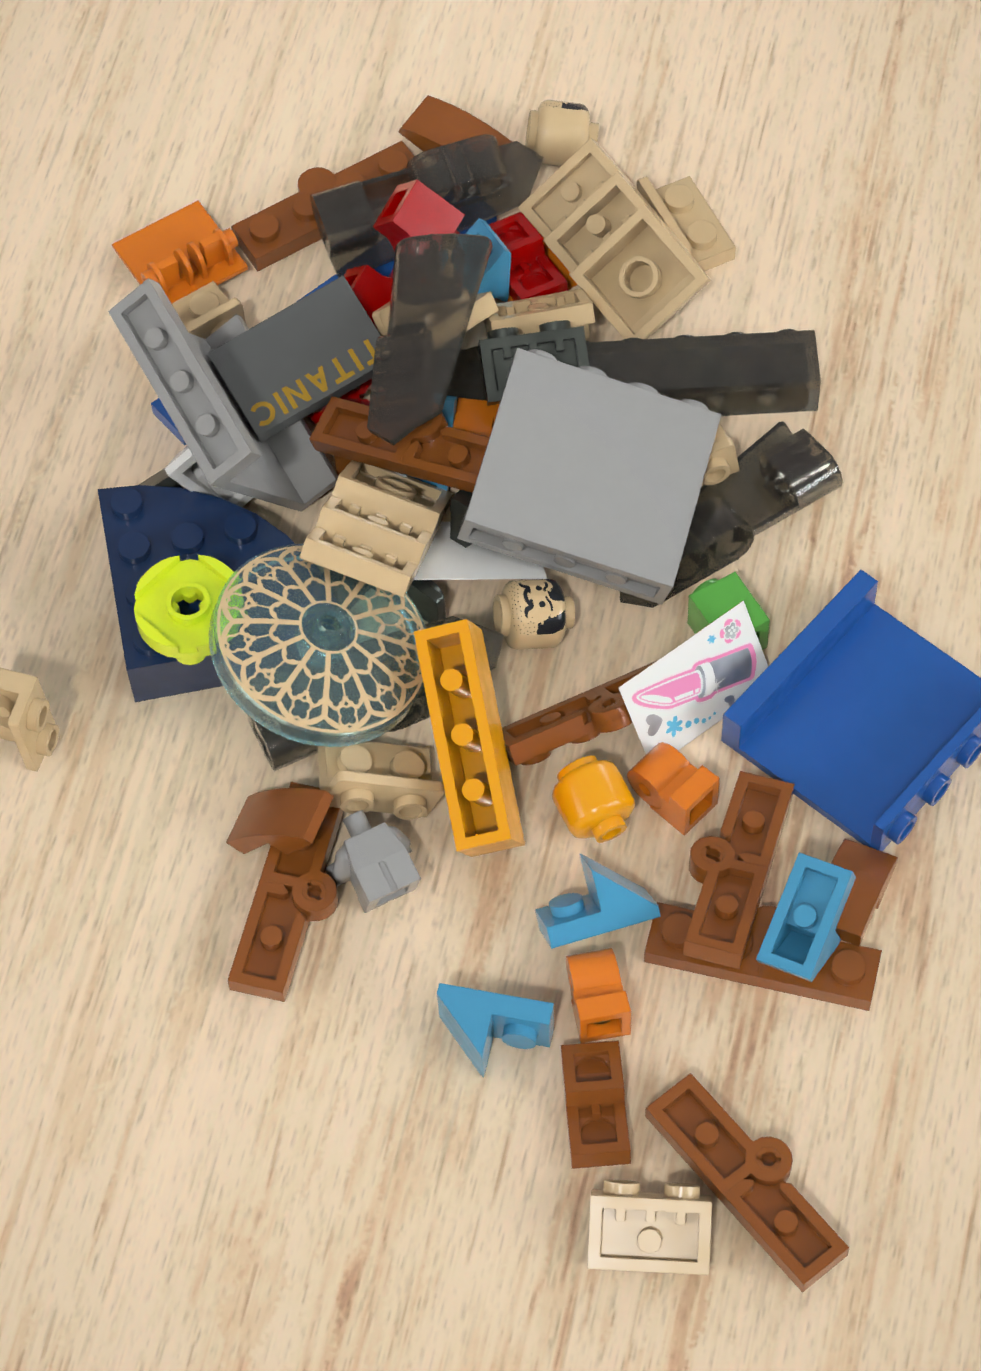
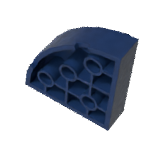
M146 485L98 489L126 670L135 702L238 684L231 674L221 650L206 656L198 664L185 665L178 662L176 658L167 657L152 649L142 639L134 613L136 600L134 594L137 584L153 565L169 557L180 555V560L184 561L188 559L198 560V555L210 556L223 562L237 574L241 568L260 555L280 548L297 545L286 534L256 513L220 497L195 491L191 492L183 488ZM287 549L273 552L261 558H279L280 554ZM294 551L293 554L296 556V559L303 561V559L299 558L301 552ZM290 552L283 559L289 565L294 560V556ZM263 561L272 567H283L278 561ZM259 563L257 567L252 568V571L257 572L259 576L263 577L266 573L271 572L272 569L266 567L263 563ZM299 563L293 564V571L304 584L307 579L311 578L308 569ZM314 563L311 564L309 569L312 576L324 581ZM244 570L237 576L240 583H243ZM275 570L277 580L285 586H299L287 571ZM249 571L248 582L258 585L257 579L259 577ZM272 579L261 580L265 589L283 597L282 592L285 588L283 585ZM315 580L311 581V584L306 588L315 601H326L325 586L317 583ZM247 586L241 587L242 594L254 590ZM301 589L287 590L289 593L287 600L302 608L311 604ZM262 592L250 594V597L258 605L270 607L273 603L279 602V600ZM331 593V602H335ZM242 596L243 601L245 602L247 600V597ZM197 599L193 603H187L184 600L178 602L180 614L191 615L198 612L202 601ZM285 603L273 609L278 619L299 620L301 614L300 611ZM318 603L309 607L302 617V630L306 638L313 645L323 650L339 651L345 649L344 629L336 605ZM256 606L245 610L246 615L250 618L274 619L270 614L269 608ZM250 624L244 629V632L249 633L251 636L255 635V637L267 635L274 624ZM279 624L273 635L284 642L301 635L299 625ZM241 634L237 635L229 643V649L235 651L237 648H244L246 646V643L243 641L244 636ZM270 636L261 637L252 642L249 650L260 653L280 643L273 641ZM305 639L295 642L286 647L288 653L286 657L289 660L301 661L311 646ZM282 649L263 657L259 667L261 669H274L283 661ZM245 650L232 653L242 661L252 657ZM315 650L307 661L306 667L309 670L324 668L326 653ZM341 653L331 654V666L346 664ZM227 657L232 670L242 683L240 676L242 665L231 661ZM256 661L246 666L247 680L256 672ZM284 662L275 670L274 677L292 674L298 664L292 665ZM261 672L257 673L256 677L250 681L265 679L264 674Z

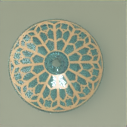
M304 544L276 547L249 559L230 576L224 585L213 609L209 626V648L213 665L222 685L236 704L252 719L272 732L290 740L314 746L343 747L364 743L385 734L402 721L411 710L424 686L414 631L423 630L426 627L416 605L407 592L404 597L303 560L299 556Z

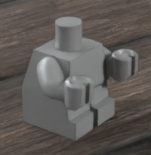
M363 810L343 819L351 838L344 841L343 846L336 852L334 863L327 866L325 870L334 880L336 887L351 881L364 913L416 889L421 877L409 855L412 852L410 848L411 843L405 834L394 826H388L385 822L372 828Z

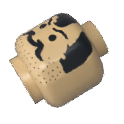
M544 100L539 105L538 111L530 110L525 149L533 150V156L540 164L562 166L590 138L596 142L598 141L599 123L590 122L589 110L581 103Z
M553 579L509 581L505 585L502 594L495 595L493 599L492 618L494 631L497 637H504L507 645L512 649L555 648L563 640L565 630L571 629L574 626L575 607L571 596H564L560 585Z

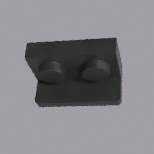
M561 320L539 325L540 332L519 335V330L516 327L500 328L487 332L488 339L479 340L478 355L479 359H481L487 406L500 404L508 379L506 377L517 348L526 351L531 349L543 350L552 354L557 361L575 367L589 366L584 326L571 328L570 321Z

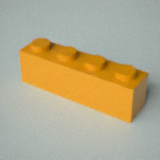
M464 619L414 631L456 851L470 857L524 846L525 841L482 629L470 620Z

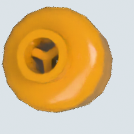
M586 756L573 761L561 769L557 774L559 782L554 786L552 799L568 830L574 837L581 839L595 837L598 843H603L619 836L626 830L627 826L624 821L633 812L635 800L613 762L597 760L595 756Z

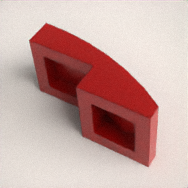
M522 212L489 224L491 229L511 252L509 295L513 301L569 291L567 280L545 254L542 236Z

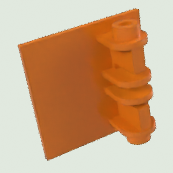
M198 200L112 244L113 249L137 282L141 285L148 278L158 282L171 304L212 281L219 285L248 270L247 264L235 250L239 244L233 231L230 228L222 231Z

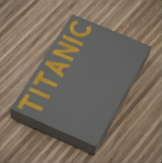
M343 275L208 353L212 363L260 442L265 441L327 405L332 396L339 398L397 364L392 352Z

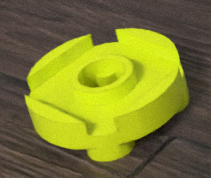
M179 555L166 558L153 565L139 580L134 594L136 600L134 613L142 639L156 652L167 657L176 658L178 662L185 665L198 664L206 656L220 651L217 635L218 609L226 587L236 574L218 559L204 555H198V560L188 559L184 561L180 560ZM237 577L235 578L229 589H231L233 586L237 584H240L239 579ZM241 588L237 589L233 593L242 594ZM236 594L230 596L231 601L228 602V606L244 607L242 596ZM197 599L202 601L198 612L191 615L180 614L178 602L184 600L187 603H193ZM222 608L220 635H222L223 629L230 622L223 614ZM228 608L233 619L244 618L240 610ZM233 624L227 636L238 633L242 624ZM229 637L227 642L230 643L235 637Z

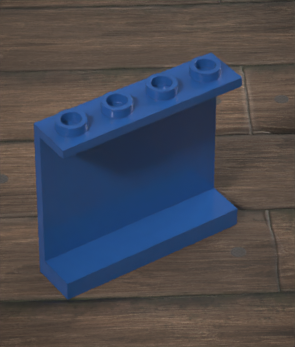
M860 570L723 714L721 741L771 778L794 784V795L858 842L883 851L891 841L897 845L900 844L917 822L915 815L926 803L930 806L938 803L951 784L952 780L949 777L960 765L965 769L970 767L980 755L981 678L877 606L875 598L878 581L863 570Z

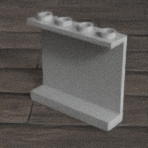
M149 278L108 311L210 485L300 512L335 486L338 475L325 454L314 449L309 440L312 432L304 419L260 442L208 355L210 351L249 330L241 316L236 314L206 339L193 335L186 329L161 285Z
M517 348L506 377L508 378L457 539L662 605L674 586L721 414L708 410L706 405L696 400H676L658 394L656 389L647 384L637 382L627 384L609 378L602 370L595 367H575L557 361L552 354L543 350L531 349L526 351Z

